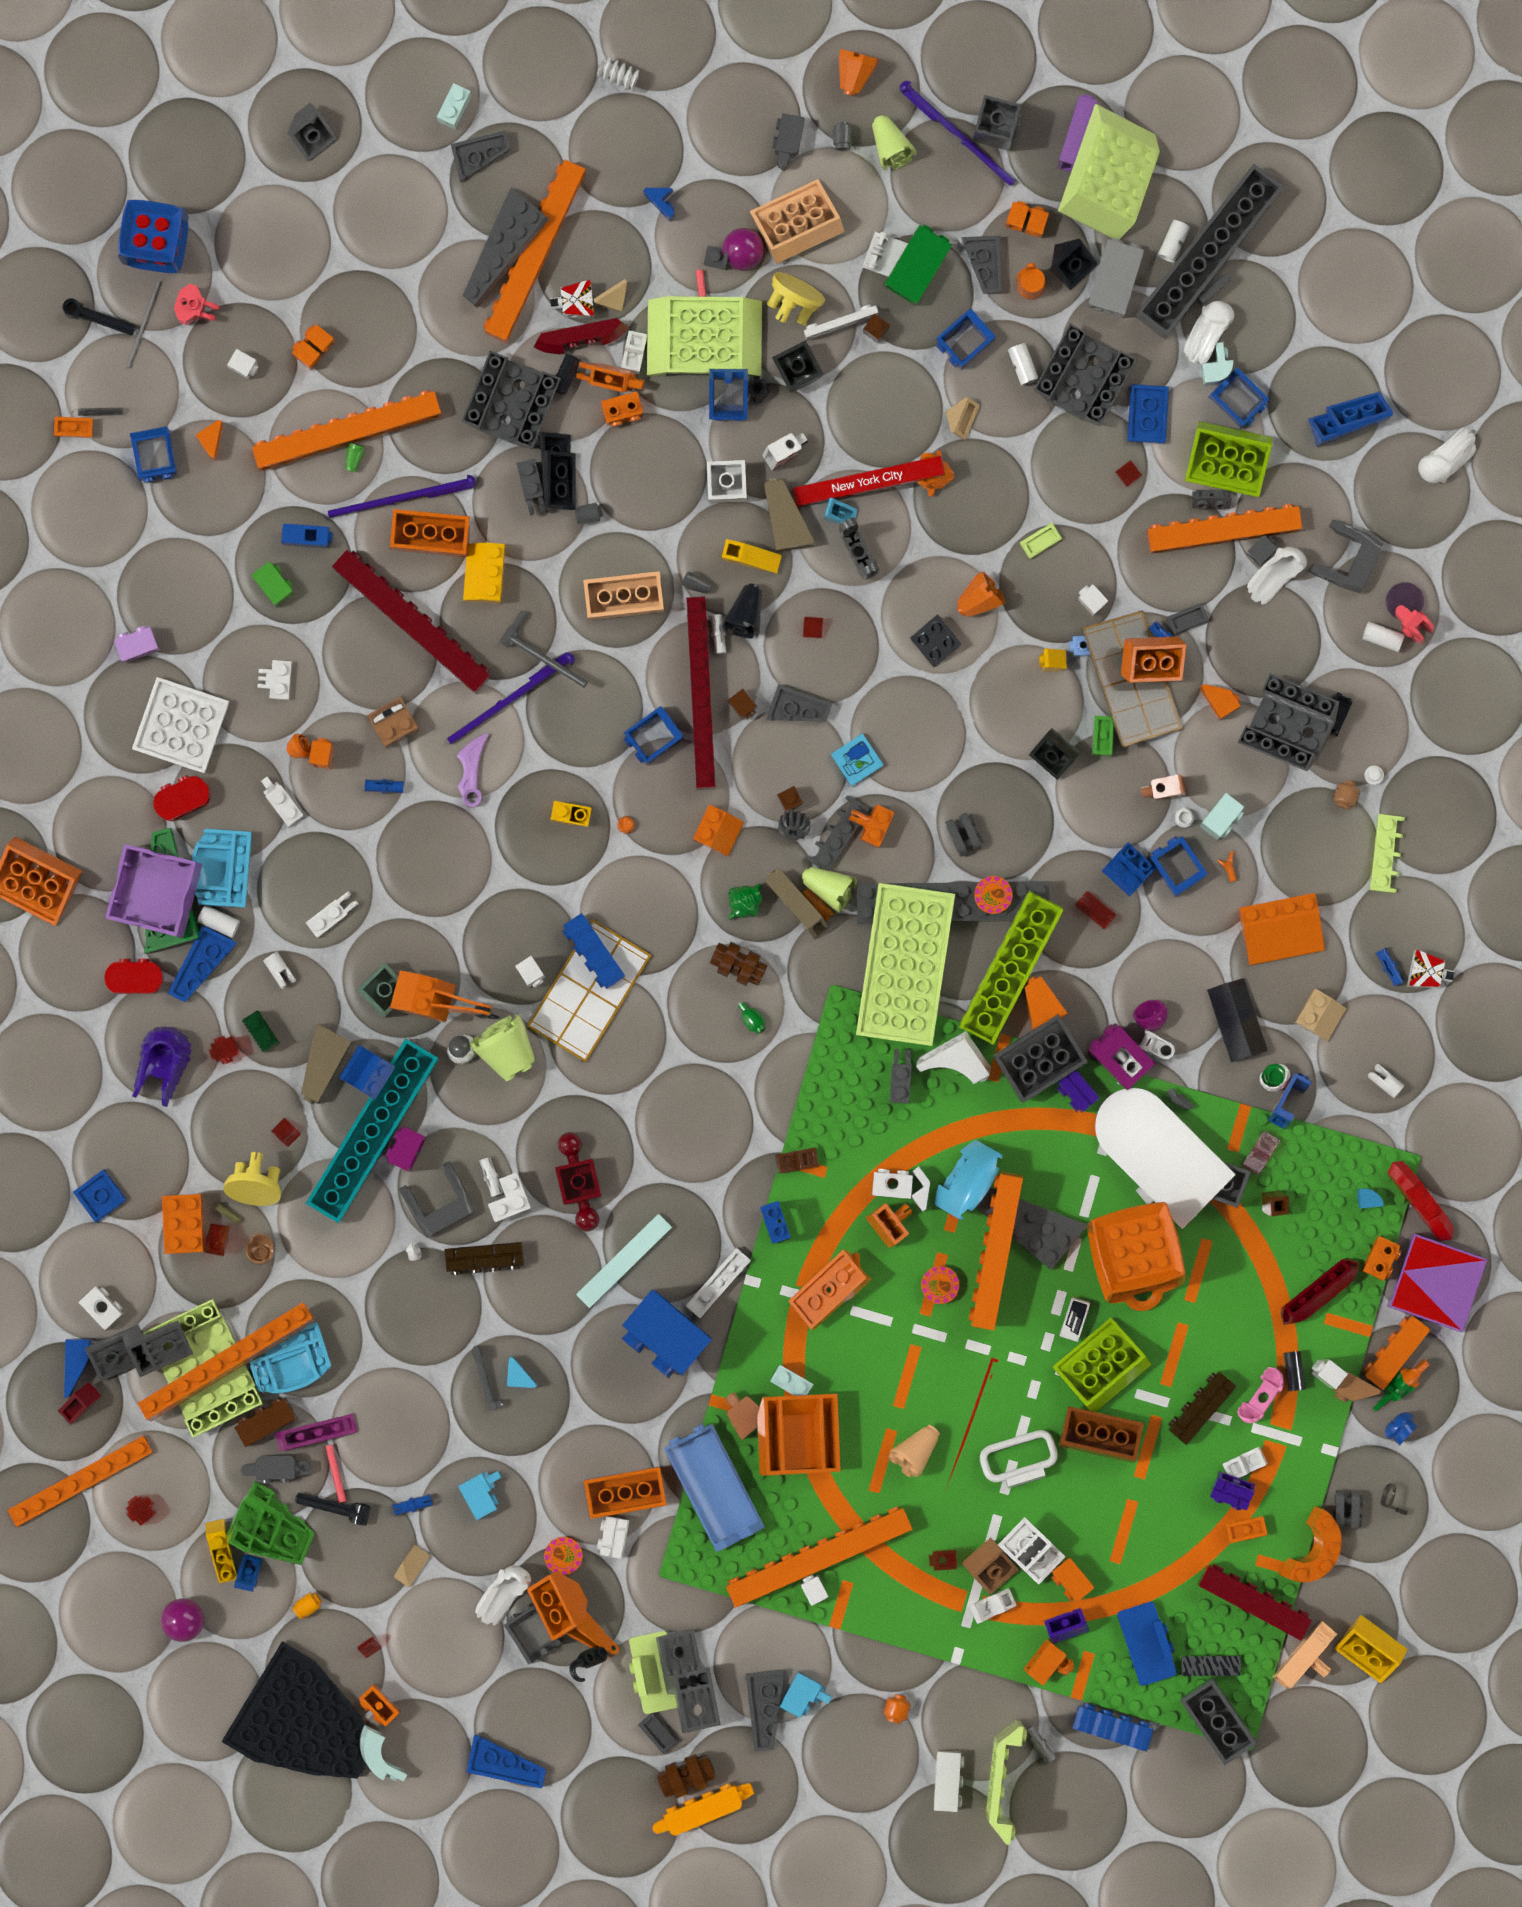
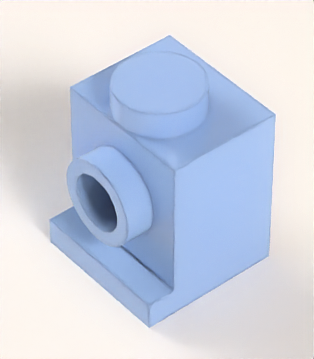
M1073 636L1072 641H1069V652H1073V657L1091 656L1088 646L1084 649L1080 647L1081 642L1086 643L1085 637Z

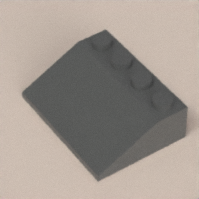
M1059 1014L993 1055L1015 1095L1022 1103L1087 1063L1086 1058Z

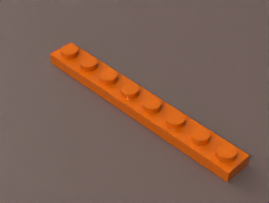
M143 1435L7 1511L15 1526L18 1527L153 1453Z

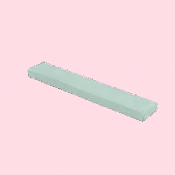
M658 1214L576 1295L590 1308L672 1227Z

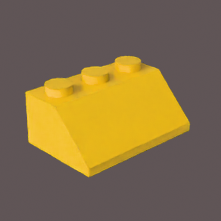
M485 542L467 545L463 601L501 604L505 544Z
M1362 1615L1351 1624L1334 1648L1380 1684L1400 1665L1408 1650Z

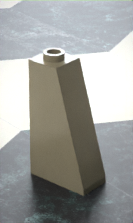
M767 479V482L764 483L776 552L814 546V539L783 479Z
M779 868L767 875L765 882L814 940L829 928L820 913Z
M319 1024L315 1026L301 1094L305 1096L303 1099L311 1104H314L315 1101L320 1103L352 1044L351 1041Z

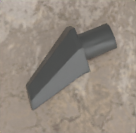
M1173 1088L1167 1091V1094L1172 1099L1169 1101L1170 1103L1186 1110L1195 1107L1182 1094L1178 1095Z

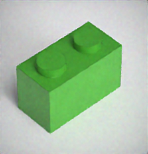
M269 561L251 576L275 607H277L294 594L291 590L294 586L288 578L284 580L281 577L282 571L276 563L272 565Z

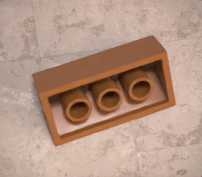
M1068 1406L1058 1447L1135 1463L1144 1423Z

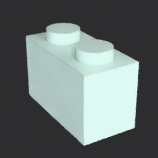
M453 83L437 115L438 122L456 130L472 97L471 91Z
M782 1365L778 1366L770 1382L794 1396L807 1395L813 1386V1383Z

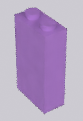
M1079 95L1059 159L1058 169L1072 172L1093 108L1098 102L1094 100L1093 96Z

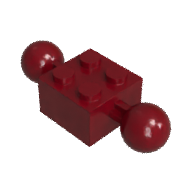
M567 1132L560 1136L557 1146L560 1153L567 1156L568 1164L555 1167L563 1204L578 1203L579 1211L575 1216L577 1227L582 1231L590 1232L597 1228L600 1217L598 1212L590 1207L589 1199L601 1197L602 1194L593 1158L579 1161L578 1153L582 1148L581 1138L573 1132Z

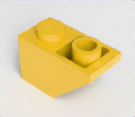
M1043 649L1042 654L1039 656V668L1043 667V672L1066 671V650Z
M554 801L550 820L562 824L588 827L592 808Z

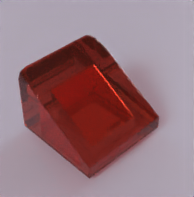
M804 617L803 637L822 638L823 618Z
M285 1117L271 1130L287 1147L301 1135Z
M372 1636L360 1644L357 1649L364 1657L368 1658L380 1650L382 1646L377 1638Z

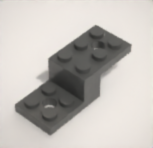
M178 1320L143 1335L139 1325H136L85 1348L100 1381L134 1366L139 1376L142 1377L193 1354ZM166 1342L173 1343L169 1348L163 1347ZM115 1354V1357L113 1359H106L107 1355Z
M694 1629L656 1637L667 1695H675L682 1733L721 1725L710 1668L701 1667ZM677 1647H680L683 1651L680 1658L676 1657L674 1653ZM697 1704L702 1707L700 1715L694 1713V1707Z

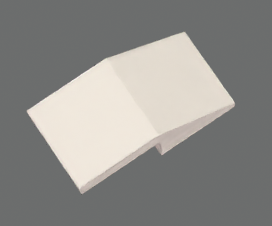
M917 1167L912 1172L923 1188L911 1197L923 1212L927 1206L930 1181L920 1167Z
M1007 1588L970 1605V1609L978 1624L1017 1605L1010 1589Z

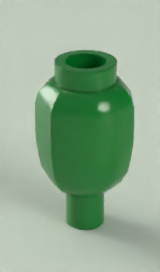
M745 1002L738 1006L742 1011V1021L750 1032H755L758 1035L766 1029L764 1025L765 1019L755 1008H748Z

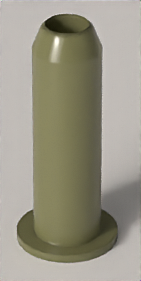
M220 1203L214 1210V1212L218 1211L235 1224H238L241 1220L236 1214Z

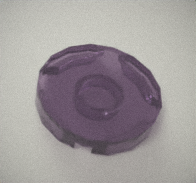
M1401 582L1394 585L1388 591L1385 605L1388 612L1398 619L1395 616V609L1398 605L1405 606L1411 612L1414 610L1419 612L1424 606V597L1422 591L1414 584Z

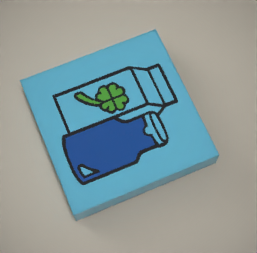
M863 733L831 754L851 787L884 766Z

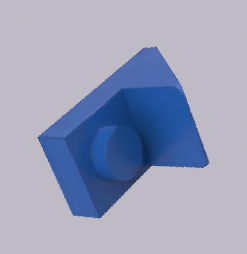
M645 188L643 194L670 222L675 217V208L670 202H664V200L673 193V189Z
M243 1555L234 1588L254 1591L259 1578L262 1558Z

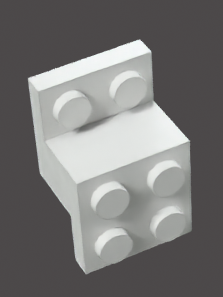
M1025 1517L998 1544L1038 1584L1065 1558Z

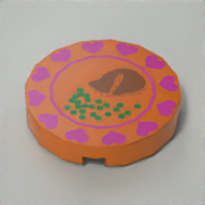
M988 876L982 879L974 892L978 908L988 914H999L1005 911L1011 904L1013 897L1012 888L1009 883L998 876Z
M935 1266L923 1275L921 1290L929 1301L936 1304H945L952 1301L957 1295L959 1279L952 1269L945 1266Z
M564 1536L558 1537L548 1544L545 1549L544 1558L547 1567L553 1573L558 1571L563 1575H569L579 1568L583 1554L578 1542Z

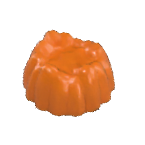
M629 816L621 817L618 820L617 829L623 834H629L634 830L635 821Z
M1069 1658L1064 1659L1056 1670L1060 1674L1069 1675L1074 1670L1073 1660Z

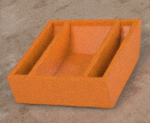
M837 1394L762 1397L757 1416L760 1475L841 1472Z

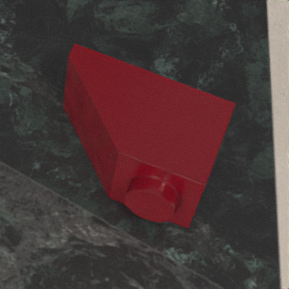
M88 1382L75 1392L58 1412L71 1425L102 1396Z

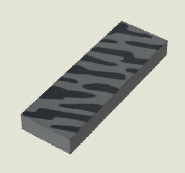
M1181 1656L1182 1676H1240V1656Z

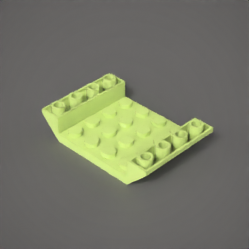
M666 296L648 300L647 376H666V373L709 374V369H748V377H761L762 301L745 297Z
M213 1299L143 1333L145 1335L177 1320L179 1321L193 1354L162 1367L168 1383L173 1382L236 1343ZM166 1342L163 1347L169 1348L173 1343ZM245 1364L179 1406L193 1438L263 1403L257 1386Z
M1020 1720L1013 1721L994 1737L986 1816L989 1823L1007 1845H1010L1011 1840L1015 1839V1827L1009 1817L1001 1816L1002 1807L999 1800L1004 1797L1002 1779H1006L1007 1768L1004 1760H1008L1009 1748L1007 1745L1022 1747V1742H1026L1027 1730Z

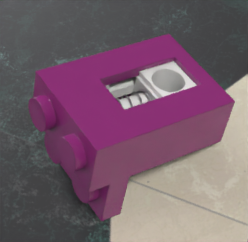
M1116 1023L1107 1026L1104 1034L1100 1038L1094 1039L1088 1049V1053L1092 1058L1096 1059L1126 1090H1129L1155 1064ZM1122 1047L1129 1055H1124L1122 1050L1119 1049ZM1112 1056H1115V1058L1117 1057L1120 1060V1064H1118ZM1133 1062V1068L1127 1071V1064Z

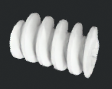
M612 57L603 60L598 69L597 77L600 78L603 75L604 81L610 78L611 84L617 81V87H621L624 84V90H628L631 87L630 92H632L639 78V70L637 69L632 73V66L625 70V63L620 67L618 66L619 60L612 64Z

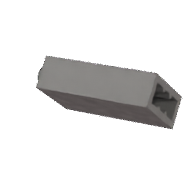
M1112 238L1107 240L1087 308L1124 318L1144 250L1137 244L1131 243L1126 245L1122 243V240Z

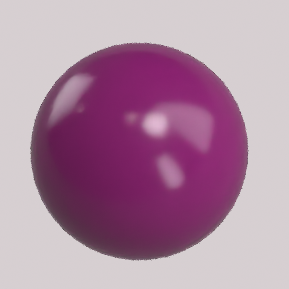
M738 228L730 232L724 239L722 254L724 257L727 250L729 266L733 269L748 271L758 266L762 261L765 247L758 233L748 228Z
M175 1599L163 1609L160 1619L161 1627L165 1635L174 1641H190L196 1638L202 1631L204 1625L202 1609L190 1599Z

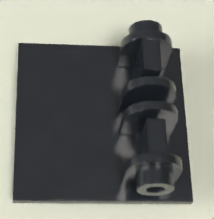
M938 614L910 637L933 667L938 665L961 645L960 641Z

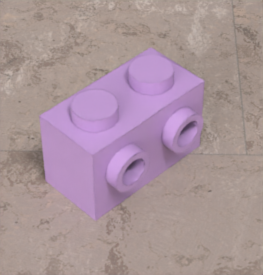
M141 626L135 629L136 632L131 634L128 632L122 633L117 636L118 639L114 640L121 661L124 664L160 651L151 627Z

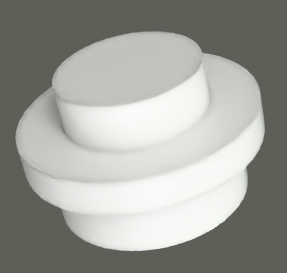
M1370 766L1366 769L1364 777L1369 784L1377 785L1383 780L1384 773L1380 767Z
M1180 809L1175 814V822L1182 828L1189 827L1194 821V815L1189 809Z

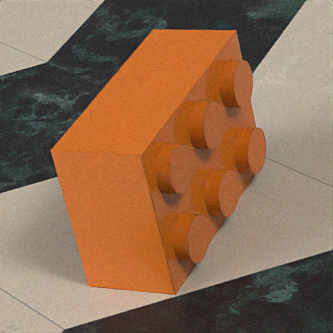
M1179 637L1126 638L1120 675L1129 683L1182 681L1187 644Z
M203 1194L162 1196L164 1254L205 1252Z

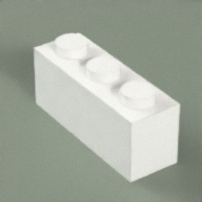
M1318 1359L1313 1365L1312 1369L1314 1371L1311 1373L1332 1389H1337L1348 1374L1329 1359Z
M937 1750L934 1811L957 1812L958 1807L962 1805V1796L958 1794L959 1788L963 1787V1776H960V1768H964V1757L961 1756L960 1751Z

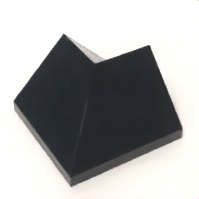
M1080 239L1055 244L1050 271L1069 290H1072L1098 264Z

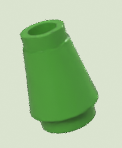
M350 443L346 452V470L356 472L365 454L364 446Z

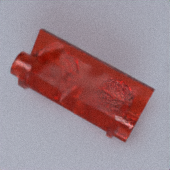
M1088 891L1075 904L1077 908L1103 929L1116 916L1113 911Z

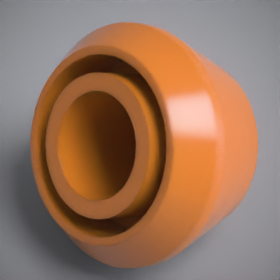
M294 734L287 743L286 750L289 756L295 759L307 758L310 755L311 746L304 735Z

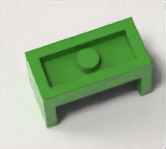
M1094 716L1091 756H1112L1114 723L1111 716Z

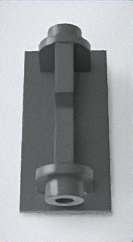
M1196 489V491H1192V508L1201 510L1207 508L1230 509L1231 492H1227V490H1213V496H1210V490Z

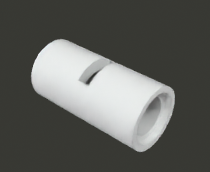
M1173 220L1158 256L1163 260L1175 263L1190 227L1183 222Z
M1022 343L1008 349L1013 366H1016L1015 371L1021 386L1037 381L1039 377L1026 344Z
M1368 621L1362 639L1398 652L1405 634Z
M204 905L197 920L198 923L231 938L234 937L240 924L239 920L207 905Z

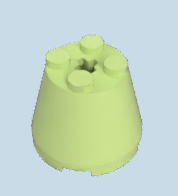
M518 1013L514 1015L515 1018L509 1015L492 1024L481 1034L482 1037L476 1036L470 1042L473 1051L506 1081L516 1076L515 1073L520 1070L525 1072L532 1067L531 1064L535 1061L524 1022Z

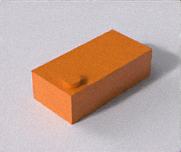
M393 509L390 550L466 557L470 516Z
M659 1466L583 1480L590 1519L666 1505Z

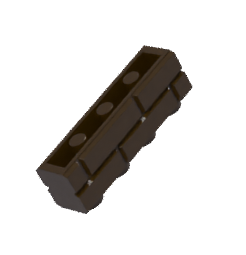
M522 1242L445 1249L446 1272H451V1275H461L463 1270H470V1274L482 1273V1269L489 1268L490 1272L501 1271V1267L506 1266L509 1267V1270L520 1269V1265H524Z
M1219 1371L1216 1374L1212 1372L1208 1376L1206 1386L1204 1388L1200 1386L1193 1394L1195 1396L1194 1400L1191 1403L1187 1401L1181 1408L1182 1414L1179 1417L1174 1416L1168 1423L1170 1426L1168 1430L1185 1445L1193 1439L1237 1387Z

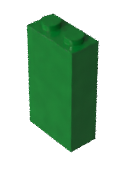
M919 225L883 284L885 288L913 305L919 302L952 246L948 238L943 235L937 236L932 233L933 229L926 225Z

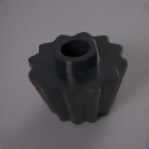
M758 377L748 381L749 401L754 403L759 401L762 403L764 399L768 398L770 390L766 380H761ZM754 388H760V393H755L753 391Z

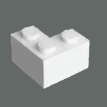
M518 1172L499 1179L506 1197L488 1204L494 1222H499L532 1209Z

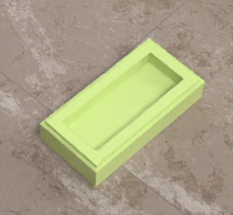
M1050 523L1019 544L1028 558L1031 559L1062 540V537L1053 523Z

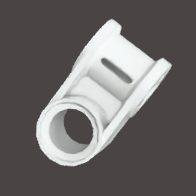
M1144 1031L1145 1036L1142 1042L1138 1044L1144 1052L1162 1060H1169L1173 1057L1175 1049L1171 1043L1150 1031ZM1163 1046H1168L1171 1049L1169 1056L1161 1054L1160 1049Z

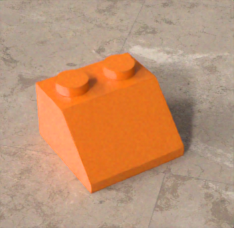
M709 804L693 841L728 857L744 822Z

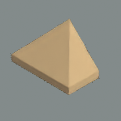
M625 279L594 298L595 306L622 312L628 286Z
M965 397L947 410L946 416L951 432L966 440L980 405Z
M414 1545L398 1568L394 1578L410 1588L431 1555L417 1545Z

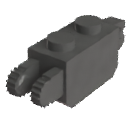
M293 1455L259 1456L256 1459V1464H245L241 1468L242 1475L256 1476V1480H261V1483H273V1479H280V1483H290L292 1479L297 1478L296 1476L307 1475L311 1472L310 1462L296 1461Z

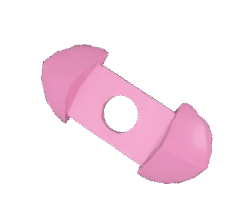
M1272 1367L1264 1370V1374L1260 1377L1263 1383L1249 1403L1242 1402L1238 1408L1237 1413L1243 1422L1254 1423L1263 1418L1265 1411L1283 1388L1284 1377L1280 1370ZM1265 1392L1269 1396L1268 1400L1261 1403L1259 1402V1396Z

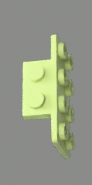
M665 1631L631 1637L629 1639L632 1662L629 1663L631 1674H635L636 1681L633 1682L635 1693H639L645 1714L677 1708L675 1695H667L656 1642V1637L667 1635Z

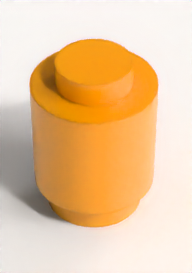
M309 1592L296 1601L292 1609L299 1619L307 1618L321 1608L320 1603L322 1600L317 1593Z

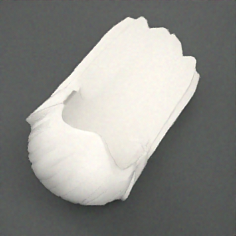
M1213 301L1207 306H1203L1202 314L1197 319L1184 346V353H1186V356H1189L1190 362H1200L1202 365L1209 360L1220 336L1234 320L1235 314L1229 304L1223 301Z
M1463 427L1439 448L1424 456L1418 464V471L1421 477L1429 483H1445L1449 476L1459 470L1475 454V435L1468 433V429Z
M1295 547L1278 548L1275 555L1250 579L1247 588L1248 592L1252 593L1251 599L1255 602L1261 601L1262 605L1271 601L1291 578H1295L1298 573L1305 569L1307 559L1304 553Z
M515 1565L508 1566L504 1570L500 1569L497 1579L488 1587L476 1606L475 1613H477L478 1618L481 1617L483 1623H493L495 1626L502 1621L517 1597L523 1595L524 1591L529 1588L531 1577L528 1571Z

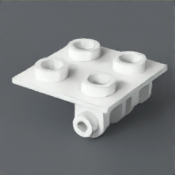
M875 232L862 268L889 276L908 243L889 237L884 232Z

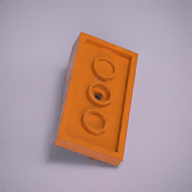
M843 1249L788 1301L809 1328L815 1330L840 1305L852 1299L872 1279L855 1263L852 1254L848 1250Z

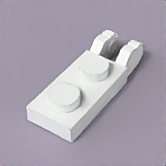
M349 891L338 900L335 899L306 922L317 938L340 922L351 910L359 905L357 901H354L345 909L342 908L340 904L352 895Z

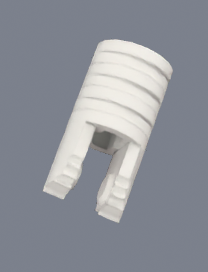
M278 952L263 960L281 989L286 987L285 981L280 975L281 972L284 973L290 983L296 981Z
M1376 1064L1374 1070L1381 1077L1370 1072L1368 1078L1394 1099L1404 1087V1084L1381 1065Z

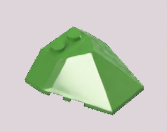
M254 1481L241 1501L227 1532L228 1543L246 1553L301 1565L315 1533L298 1516L295 1517L288 1510L289 1507L285 1503L282 1504L275 1497L276 1494L271 1489Z

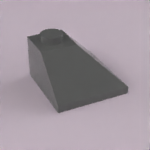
M311 103L295 114L288 130V135L307 161L337 139L320 112Z

